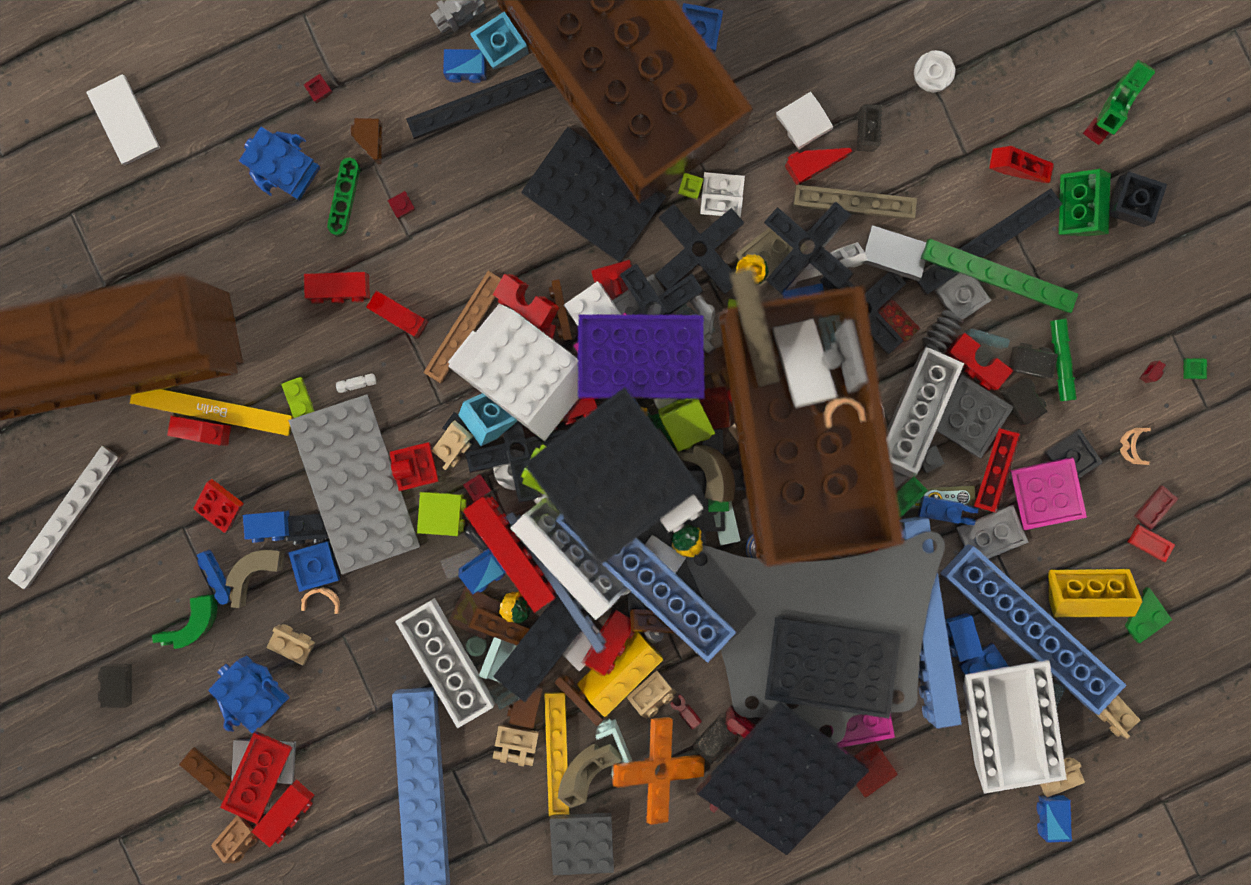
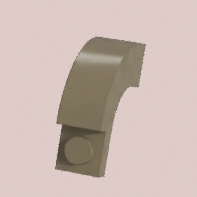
M707 445L694 446L679 452L676 450L681 460L694 462L703 469L707 480L705 498L720 502L734 501L735 481L733 471L726 458L718 450Z
M264 549L255 551L241 558L233 566L226 581V586L234 587L229 597V600L232 601L231 607L241 608L246 605L248 583L254 573L259 570L275 572L283 570L285 550Z
M593 744L584 749L566 769L559 786L558 799L570 808L586 803L588 788L592 779L602 769L622 762L621 753L611 744L601 748Z

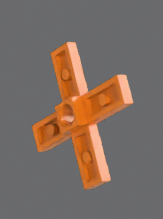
M669 717L651 719L649 758H645V761L614 764L613 785L616 787L648 784L647 823L651 825L666 823L669 820L670 781L704 777L705 756L692 755L671 758L673 719ZM660 764L659 772L655 775L656 767Z

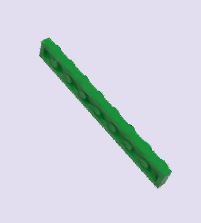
M932 239L927 240L921 259L1066 313H1072L1078 297V293Z

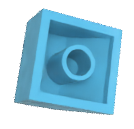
M505 12L470 34L493 69L512 65L529 54L526 43Z
M483 393L464 401L458 414L480 446L497 439L518 421Z

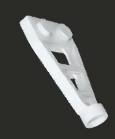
M858 242L831 252L835 258H842L839 261L846 267H858L867 260L866 254ZM809 263L788 289L796 286L795 284L798 281L822 274Z

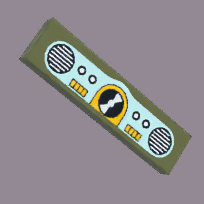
M973 485L926 488L929 491L924 496L975 506V486ZM922 497L910 509H919Z

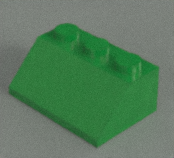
M1102 169L1061 174L1060 202L1062 205L1059 209V235L1095 236L1109 234L1111 173Z

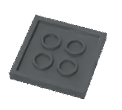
M960 375L936 432L981 459L995 438L998 429L1002 427L1012 411L1013 406L964 375Z
M611 813L550 815L553 875L614 873Z

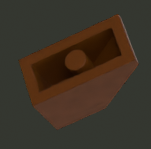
M354 118V125H351V136L354 137L356 142L377 164H382L383 124L379 119Z
M540 684L526 703L517 698L514 705H509L507 716L511 717L510 724L534 728L544 685Z

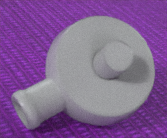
M832 343L831 349L827 350L822 357L823 364L829 369H835L842 363V355L837 350V343Z
M645 632V637L650 643H658L663 639V633Z

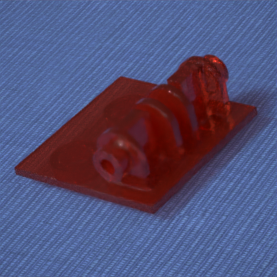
M726 386L704 389V399H699L713 429L731 427Z
M875 741L854 755L855 758L864 763L869 769V772L856 784L865 798L898 775Z

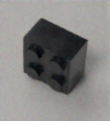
M1129 171L1118 177L1110 201L1109 216L1144 228L1154 224L1167 184Z

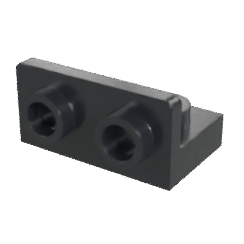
M321 514L288 516L289 537H286V541H293V545L305 544V540L313 539V543L326 542L325 538H329Z

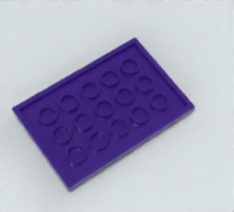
M578 314V398H611L625 387L634 399H704V315Z

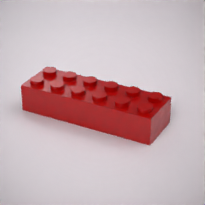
M483 496L463 510V512L535 613L555 599L557 593L538 564L535 563L527 548L523 546L521 539L509 526L510 523L506 518V514H501L497 509L499 504L494 497Z

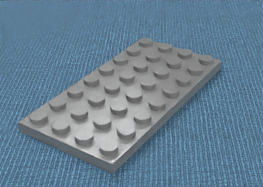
M368 395L288 420L341 574L420 547L403 495L398 490L397 482L393 477L391 461Z

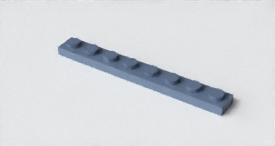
M513 512L506 516L511 526L522 517L520 514L517 516ZM523 542L595 651L601 653L607 649L604 645L606 643L605 638L600 632H595L593 629L595 624L589 615L585 616L581 611L583 606L576 598H572L567 588Z

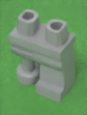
M441 0L437 3L439 9L430 15L441 33L450 28L453 32H456L459 29L458 26L464 25L487 9L483 0H446L445 3Z

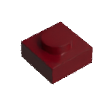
M321 74L304 84V87L316 104L333 93Z
M1095 117L1083 134L1100 145L1109 132L1097 125L1098 118Z
M406 191L387 200L397 219L416 210Z
M1160 360L1150 362L1139 379L1145 383L1158 381L1164 373L1162 370L1166 365Z
M482 474L463 484L474 502L492 491Z

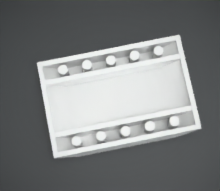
M498 304L448 366L544 441H546L579 399L578 359L517 312L501 304Z
M1046 660L965 674L963 691L974 762L983 792L990 793L1067 780L1050 662Z

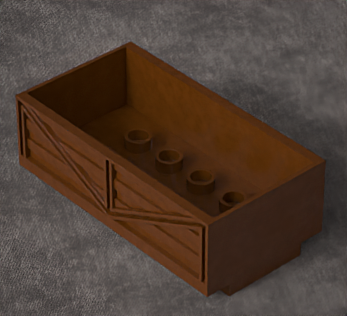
M497 0L501 11L506 13L528 49L639 204L656 192H661L681 178L684 173L691 171L723 148L726 142L745 130L753 108L675 0Z
M185 274L0 310V421L238 374L236 364L243 363L230 293Z
M863 286L761 302L779 382L759 387L757 384L739 306L725 308L718 315L757 560L766 567L904 545ZM814 319L822 349L825 353L831 349L832 343H836L834 334L847 320H853L867 382L858 391L848 393L842 366L829 369L837 394L836 399L848 398L859 403L864 408L866 421H860L858 410L850 403H842L833 410L830 416L831 427L829 428L826 427L824 413L826 406L832 400L795 408L773 335V328Z

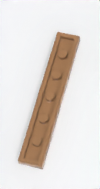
M490 271L486 273L423 373L442 384L450 371L448 361L472 331L475 332L496 299L493 293L501 278Z

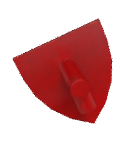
M630 260L591 270L594 282L598 281L601 283L612 300L629 290L620 274L632 267Z

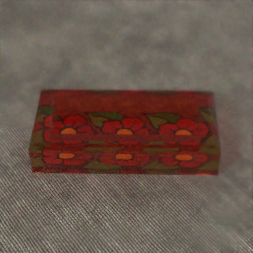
M893 299L878 312L904 340V343L920 329Z

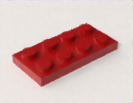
M255 731L220 808L258 824L293 747Z

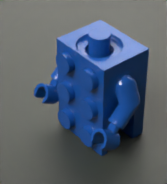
M263 127L259 128L253 139L249 138L244 146L246 150L239 159V162L250 169V176L255 184L269 196L272 195L270 193L271 188L278 187L299 201L321 168L313 162V159L300 152V143L306 142L301 136L278 131L272 134Z
M247 655L237 660L231 667L227 664L222 666L217 672L221 677L208 690L217 699L225 720L223 724L224 729L231 732L234 731L233 725L239 726L242 723L251 733H254L258 727H262L290 698L278 686V682L272 680L268 668L254 663Z

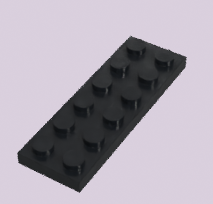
M558 594L493 675L497 681L525 703L582 631ZM583 607L581 609L585 616L589 615L592 618V615Z

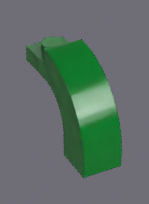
M1137 60L1128 73L1123 75L1108 97L1099 114L1097 125L1115 135L1127 120L1128 111L1135 98L1155 74V69Z
M215 594L190 598L191 616L188 624L182 630L153 634V643L160 642L161 646L173 644L174 649H178L200 640L208 633L216 619L218 602L214 597Z

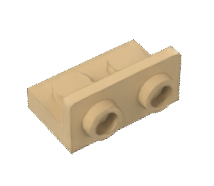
M456 421L450 424L432 450L434 454L446 462L443 466L444 470H447L450 466L455 467L461 460L459 455L461 453L464 454L472 445L469 442L473 435Z
M282 624L274 627V633L266 648L298 664L304 665L315 642L311 641V637L306 634L293 632V628L288 625Z
M656 671L628 695L627 699L638 713L647 719L648 717L655 716L659 711L658 708L663 704L671 702L676 691L668 684L660 672Z
M1118 695L1100 715H1097L1102 721H1107L1111 725L1109 729L1117 737L1121 735L1126 739L1130 737L1127 732L1141 721Z
M1065 758L1064 765L1067 780L1040 784L1044 795L1048 798L1085 783L1079 769L1081 767L1080 762L1074 758Z

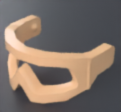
M848 398L832 400L826 406L824 413L826 427L829 428L831 427L830 416L833 410L842 403H850L858 410L860 421H866L864 408L856 401Z
M1133 428L1123 435L1120 440L1123 444L1120 452L1127 461L1132 464H1150V462L1142 461L1136 452V441L1142 432L1151 431V428ZM1133 433H1135L1134 436L1132 437L1131 444H1130V443L1127 441V439L1129 438L1130 435H1132ZM1130 447H1131V453H1132L1134 459L1131 458V457L1129 456V454L1127 453V450H1128Z
M314 588L301 599V611H305L308 598L314 593L321 592L334 603L335 614L340 612L339 598L329 588Z

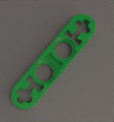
M353 158L343 159L339 167L327 224L329 232L335 236H343L348 230L360 173V166ZM350 163H352V165L355 167L354 170H350L349 176L353 178V180L347 178L348 170L345 168L346 166H350ZM345 182L351 184V189L347 193L341 191V185ZM339 202L347 204V209L344 212L337 211V204ZM335 214L345 217L344 219L340 218L339 224L342 226V229H338L337 232L333 228V225L338 223V218L335 217Z

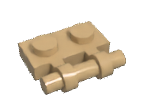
M499 724L495 746L503 747L502 752L494 750L493 759H498L502 763L507 761L518 763V766L523 767L524 765L533 766L534 758L526 757L527 752L535 754L539 732ZM509 749L521 751L520 755L510 754Z

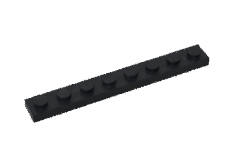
M539 68L406 118L415 140L556 86L543 68Z
M1050 188L959 250L983 258L1060 207L1062 203L1052 188ZM934 265L922 273L920 281L916 280L924 294L927 295L959 273L939 265Z

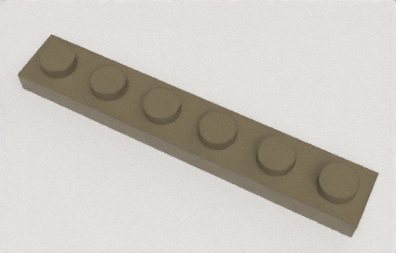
M796 185L793 202L794 207L828 210L836 201L849 213L914 220L917 198Z
M752 268L731 273L757 384L759 387L779 382L754 271Z

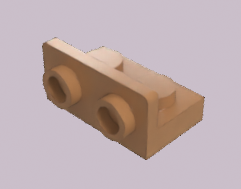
M236 816L211 846L223 863H238L244 858L247 850L257 843L258 837L252 833L253 828L246 819Z

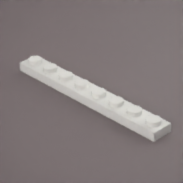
M106 446L100 447L8 579L24 590L30 587L121 459L119 455Z

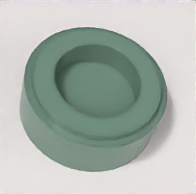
M476 635L469 638L466 643L467 652L475 657L482 655L487 648L486 640Z

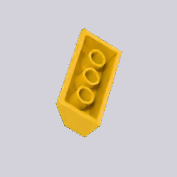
M1130 569L1049 570V603L1054 617H1135L1142 604V599Z
M635 632L631 639L627 638L624 643L626 648L620 657L617 656L613 662L615 666L609 675L606 673L605 676H601L590 670L577 683L589 702L604 717L663 661V656L640 632Z

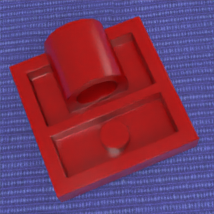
M430 442L389 452L392 462V474L397 482L399 491L439 482Z
M210 479L202 490L193 509L222 532L226 533L231 529L244 503L216 481Z

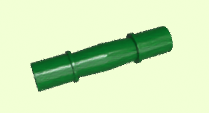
M1067 319L1050 321L1051 343L1054 344L1055 365L1058 376L1056 382H1058L1060 401L1077 400L1069 346L1071 339H1069Z

